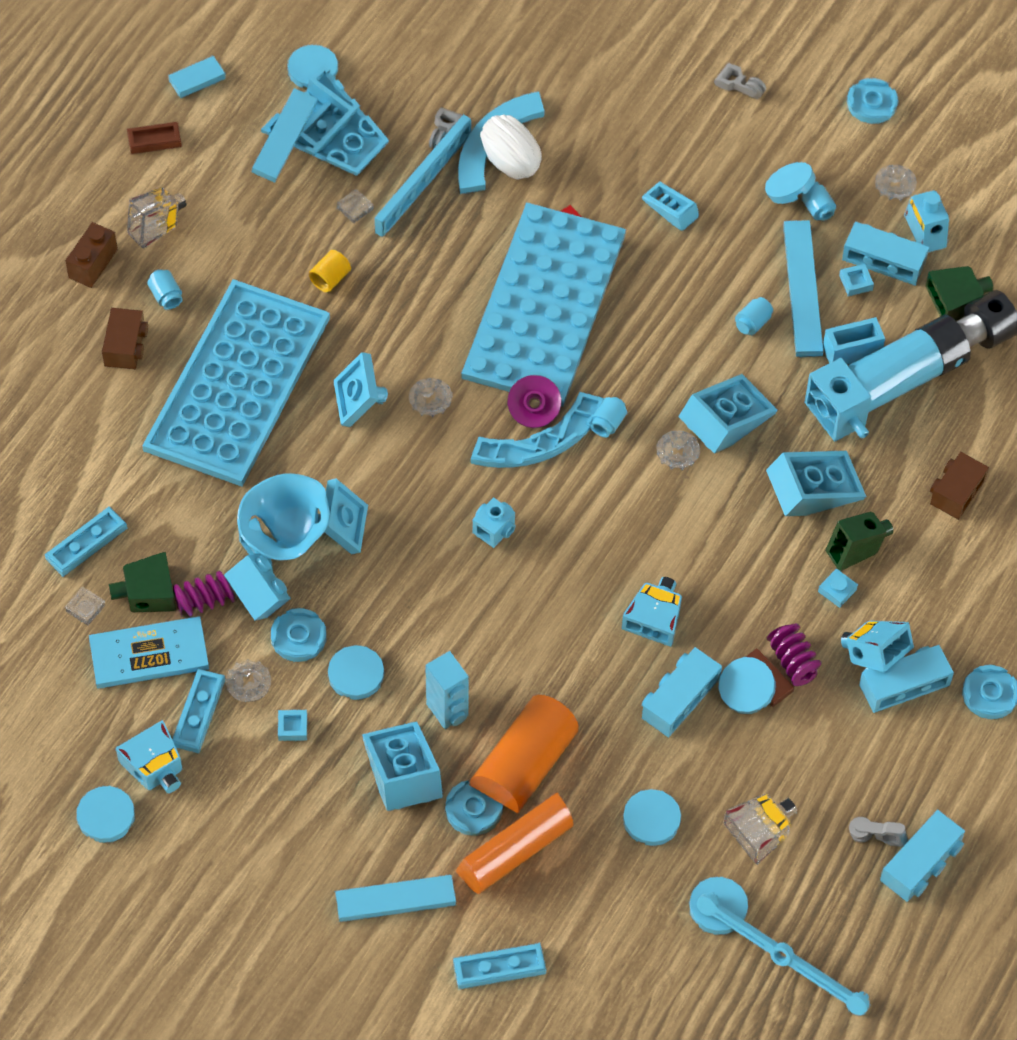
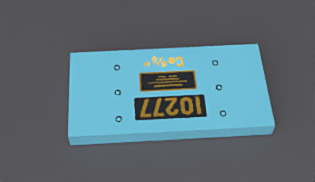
M200 616L89 635L97 689L197 672L198 669L209 670Z

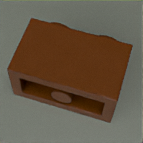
M94 222L90 224L65 260L69 279L87 287H93L118 250L115 231Z
M111 307L102 348L105 367L136 370L138 359L142 360L144 353V344H141L142 338H146L148 334V322L144 321L143 311Z
M960 452L955 460L951 458L944 468L943 473L945 475L942 479L937 478L930 489V492L933 494L930 504L959 520L986 481L989 467Z

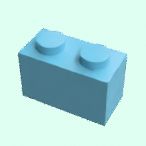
M877 317L826 329L823 349L829 363L842 358L846 364H852L883 348L885 337Z
M261 554L247 555L224 574L254 620L268 618L291 599L286 592L285 584L276 578L271 570L270 562Z

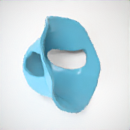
M293 473L276 475L255 485L244 495L238 509L237 525L242 539L254 550L270 559L291 560L303 555L325 532L329 523L330 512L325 488L313 478ZM318 509L321 512V521L317 523ZM255 515L261 518L276 541L265 535L262 531L251 530L248 527L251 517Z

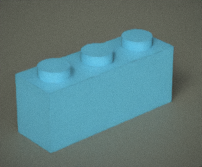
M855 221L844 245L842 260L855 265L865 264L869 270L916 286L926 263L929 247L920 242L910 241L894 233H887L868 224H861Z
M940 645L931 648L925 646L914 654L906 657L903 656L885 672L866 668L862 672L859 686L873 713L950 686L954 672Z
M696 647L689 654L684 653L676 664L677 668L671 674L669 672L666 673L661 679L656 692H650L641 704L643 707L642 719L668 738L714 687L721 676L722 665Z
M448 651L425 665L426 704L444 729L452 725H460L469 716V676L453 654Z
M937 809L883 868L880 881L906 902L914 895L919 897L928 886L926 881L932 875L937 877L946 866L944 861L950 855L955 857L963 848L964 843L962 839L965 830Z

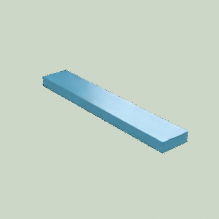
M463 114L374 218L376 234L381 237L387 234L464 144L471 133V118Z
M810 220L784 221L783 229L796 357L823 356Z

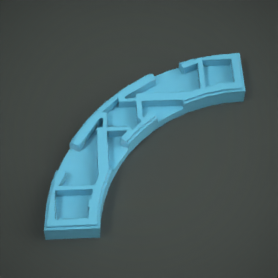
M539 92L525 94L501 104L483 117L473 128L463 145L459 159L458 183L460 194L486 190L484 170L487 154L480 136L486 122L493 116H501L503 114L514 117L521 124L544 117L545 111Z
M579 392L576 401L558 424L533 434L527 439L515 441L514 439L499 440L478 437L471 456V464L507 468L527 466L553 458L575 445L591 429V419L605 398Z

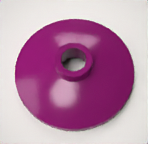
M540 375L526 376L519 379L511 387L507 400L508 409L513 419L519 424L529 428H540L550 424L557 417L561 408V395L557 386L550 379ZM532 400H537L540 403L537 408H532L529 404Z

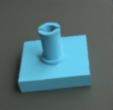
M361 352L333 380L342 426L351 427L375 403L383 404L388 396V391L385 387L376 386L371 354Z
M338 479L328 480L326 497L330 516L325 533L350 554L360 553L368 504ZM318 514L317 523L321 521V514Z

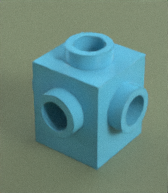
M493 497L488 504H482L473 518L472 533L495 548L503 538L510 537L516 527L514 510L509 504L501 503Z

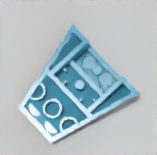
M324 64L309 79L307 90L304 92L318 99L294 147L358 176L388 144L389 140L368 115L365 116L360 110V105L357 101L350 98L344 91V86L341 82L334 79L330 74V69ZM276 113L261 129V132L270 135L280 114Z

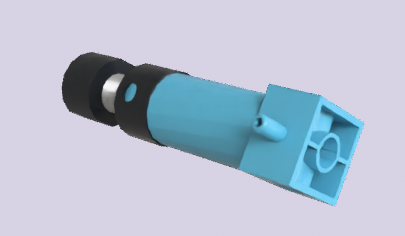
M993 290L968 303L964 308L965 317L957 322L948 315H942L917 328L914 332L848 366L842 358H839L810 373L805 404L834 442L854 431L860 438H865L869 434L868 429L865 427L869 412L937 376H942L967 363L971 358L970 347L977 343L986 349H990L1016 336L1017 311L1003 292Z

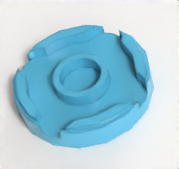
M320 45L303 46L294 51L288 60V74L291 81L301 88L303 86L307 87L309 79L324 64L330 69V74L335 79L338 72V61L335 54L326 47Z
M876 78L860 80L858 84L850 88L847 96V106L850 113L858 120L869 124L882 123L889 120L895 114L898 104L897 92L894 88L892 90L887 82Z
M796 162L788 164L770 176L766 182L765 191L774 203L785 204L798 199L797 195L800 193L806 194L815 183L816 176L811 166L807 163Z
M304 608L290 609L281 617L279 615L271 627V643L276 653L282 658L293 662L307 661L316 657L323 650L327 641L324 622L314 611Z
M354 645L341 649L335 653L329 662L328 678L330 686L342 697L344 695L354 700L370 697L378 691L384 679L382 659L375 651L365 646Z
M743 657L732 661L724 668L719 679L721 698L730 709L740 714L756 713L758 710L769 705L775 695L776 681L772 671L764 662L756 658Z
M994 665L979 666L965 678L962 690L964 703L971 712L979 717L991 720L1003 718L1010 714L1017 705V680L1002 667Z
M469 780L453 787L447 796L445 812L448 822L455 830L464 835L478 836L487 834L501 820L503 805L471 787Z
M112 786L97 787L89 791L80 800L77 807V822L82 833L100 843L114 842L124 837L135 820L134 804L129 795L123 790Z
M654 789L640 791L633 795L625 805L623 814L625 830L630 837L637 842L639 840L649 846L662 845L673 839L681 821L680 808L673 797L663 791Z
M710 877L700 882L693 890L689 902L690 915L705 932L721 935L734 931V929L714 916H706L698 910L697 900L705 893H715L714 896L718 895V901L721 906L745 921L748 911L747 896L742 887L733 880L724 877Z

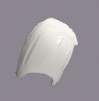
M496 115L486 122L480 136L488 159L500 171L516 180L532 176L539 168L542 157L540 147L524 125L510 115Z

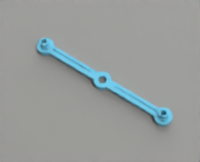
M715 893L702 894L697 900V908L702 914L714 916L770 953L772 960L777 965H788L844 1002L851 1013L864 1015L869 1009L870 1003L867 993L864 995V991L860 993L851 992L795 955L793 949L788 944L777 943L721 906L718 901L719 896H714ZM779 951L783 952L786 956H782Z

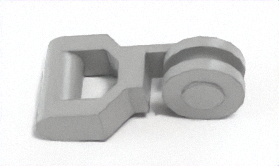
M728 63L714 80V84L717 87L727 91L734 89L754 99H759L766 91L765 84L756 77L749 78L746 83V76L742 75L741 67ZM731 75L737 77L735 80H728Z
M440 108L435 115V125L438 129L435 128L433 130L429 147L432 149L436 147L463 115ZM442 119L451 121L453 123H445L442 121Z
M857 817L849 825L852 839L859 843L868 841L872 838L873 834H875L876 840H881L891 846L904 847L908 842L906 828L901 823L870 822L865 817Z

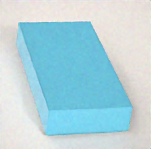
M214 56L168 75L169 82L180 98L226 79L225 72Z

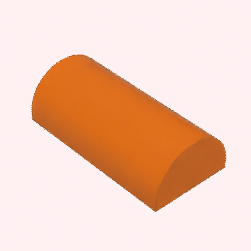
M546 695L533 696L473 775L469 785L514 812L519 813L577 734L579 729L577 719L558 700Z
M555 793L466 856L455 871L472 891L480 894L573 827V819L569 809L559 794Z

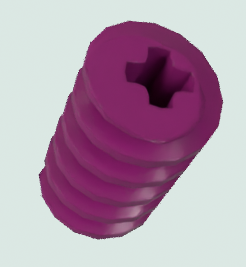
M220 570L216 572L215 580L210 574L205 575V583L199 577L195 578L194 587L189 581L184 582L183 590L178 584L173 585V594L181 618L182 611L184 610L190 617L193 616V607H196L200 613H203L204 604H207L213 610L215 600L223 607L225 606V597H228L232 603H235L233 588Z
M797 623L778 627L770 632L766 638L767 641L771 642V648L776 651V657L781 660V665L786 669V674L791 678L793 686H802L808 684L817 676V669L822 664L820 660H813L816 657L815 651H808L811 647L810 642H802L806 636L802 632L797 633L800 630V625Z

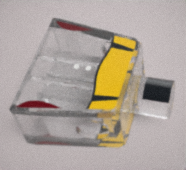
M159 187L129 199L127 233L142 249L146 248L176 227L178 211L187 205L184 196L180 193L171 196L164 188Z
M763 794L725 811L723 824L757 865L788 837L791 828L788 818L797 812V808L789 798L776 805L768 794Z

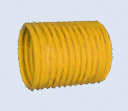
M330 250L309 271V278L319 290L330 292L351 271V265L342 253Z

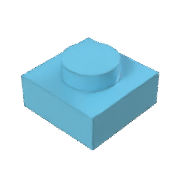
M865 264L840 270L839 276L848 296L873 290L874 283Z
M836 568L819 586L818 592L840 608L857 590L858 584Z
M278 710V741H307V710Z

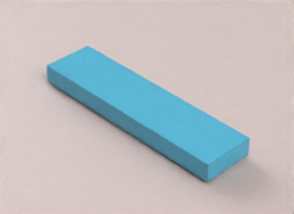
M293 89L252 167V173L274 183L276 182L318 98L298 89Z
M452 875L335 891L339 922L456 906Z

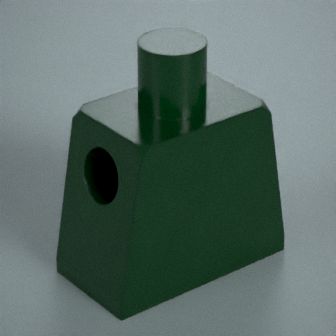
M969 266L929 271L926 282L927 291L939 315H948L955 321L965 317L964 308L968 303L994 289L990 276L977 279L972 268Z
M871 511L839 520L825 551L837 569L842 571L878 553L884 538L893 534V526L888 519L879 521L875 513Z
M166 552L124 565L125 581L109 584L111 600L128 597L131 612L176 611Z

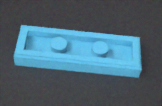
M109 506L47 552L45 559L64 577L128 529L127 524Z
M201 669L197 670L172 739L176 748L200 753L225 683V675Z
M541 943L453 958L458 989L546 974Z

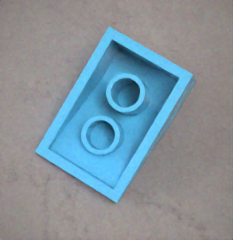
M740 374L692 394L680 413L679 418L715 454L734 445L776 414L778 410L743 374Z
M847 451L783 452L766 470L785 516H807L860 501L866 497Z
M417 721L362 734L376 784L387 811L443 798L440 769Z

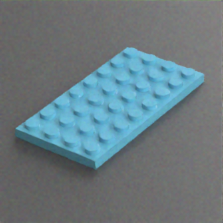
M526 202L462 370V379L509 392L519 379L530 375H540L550 379L557 386L561 395V406L564 407L622 247L626 229Z
M233 279L143 443V451L243 487L329 322L330 313Z

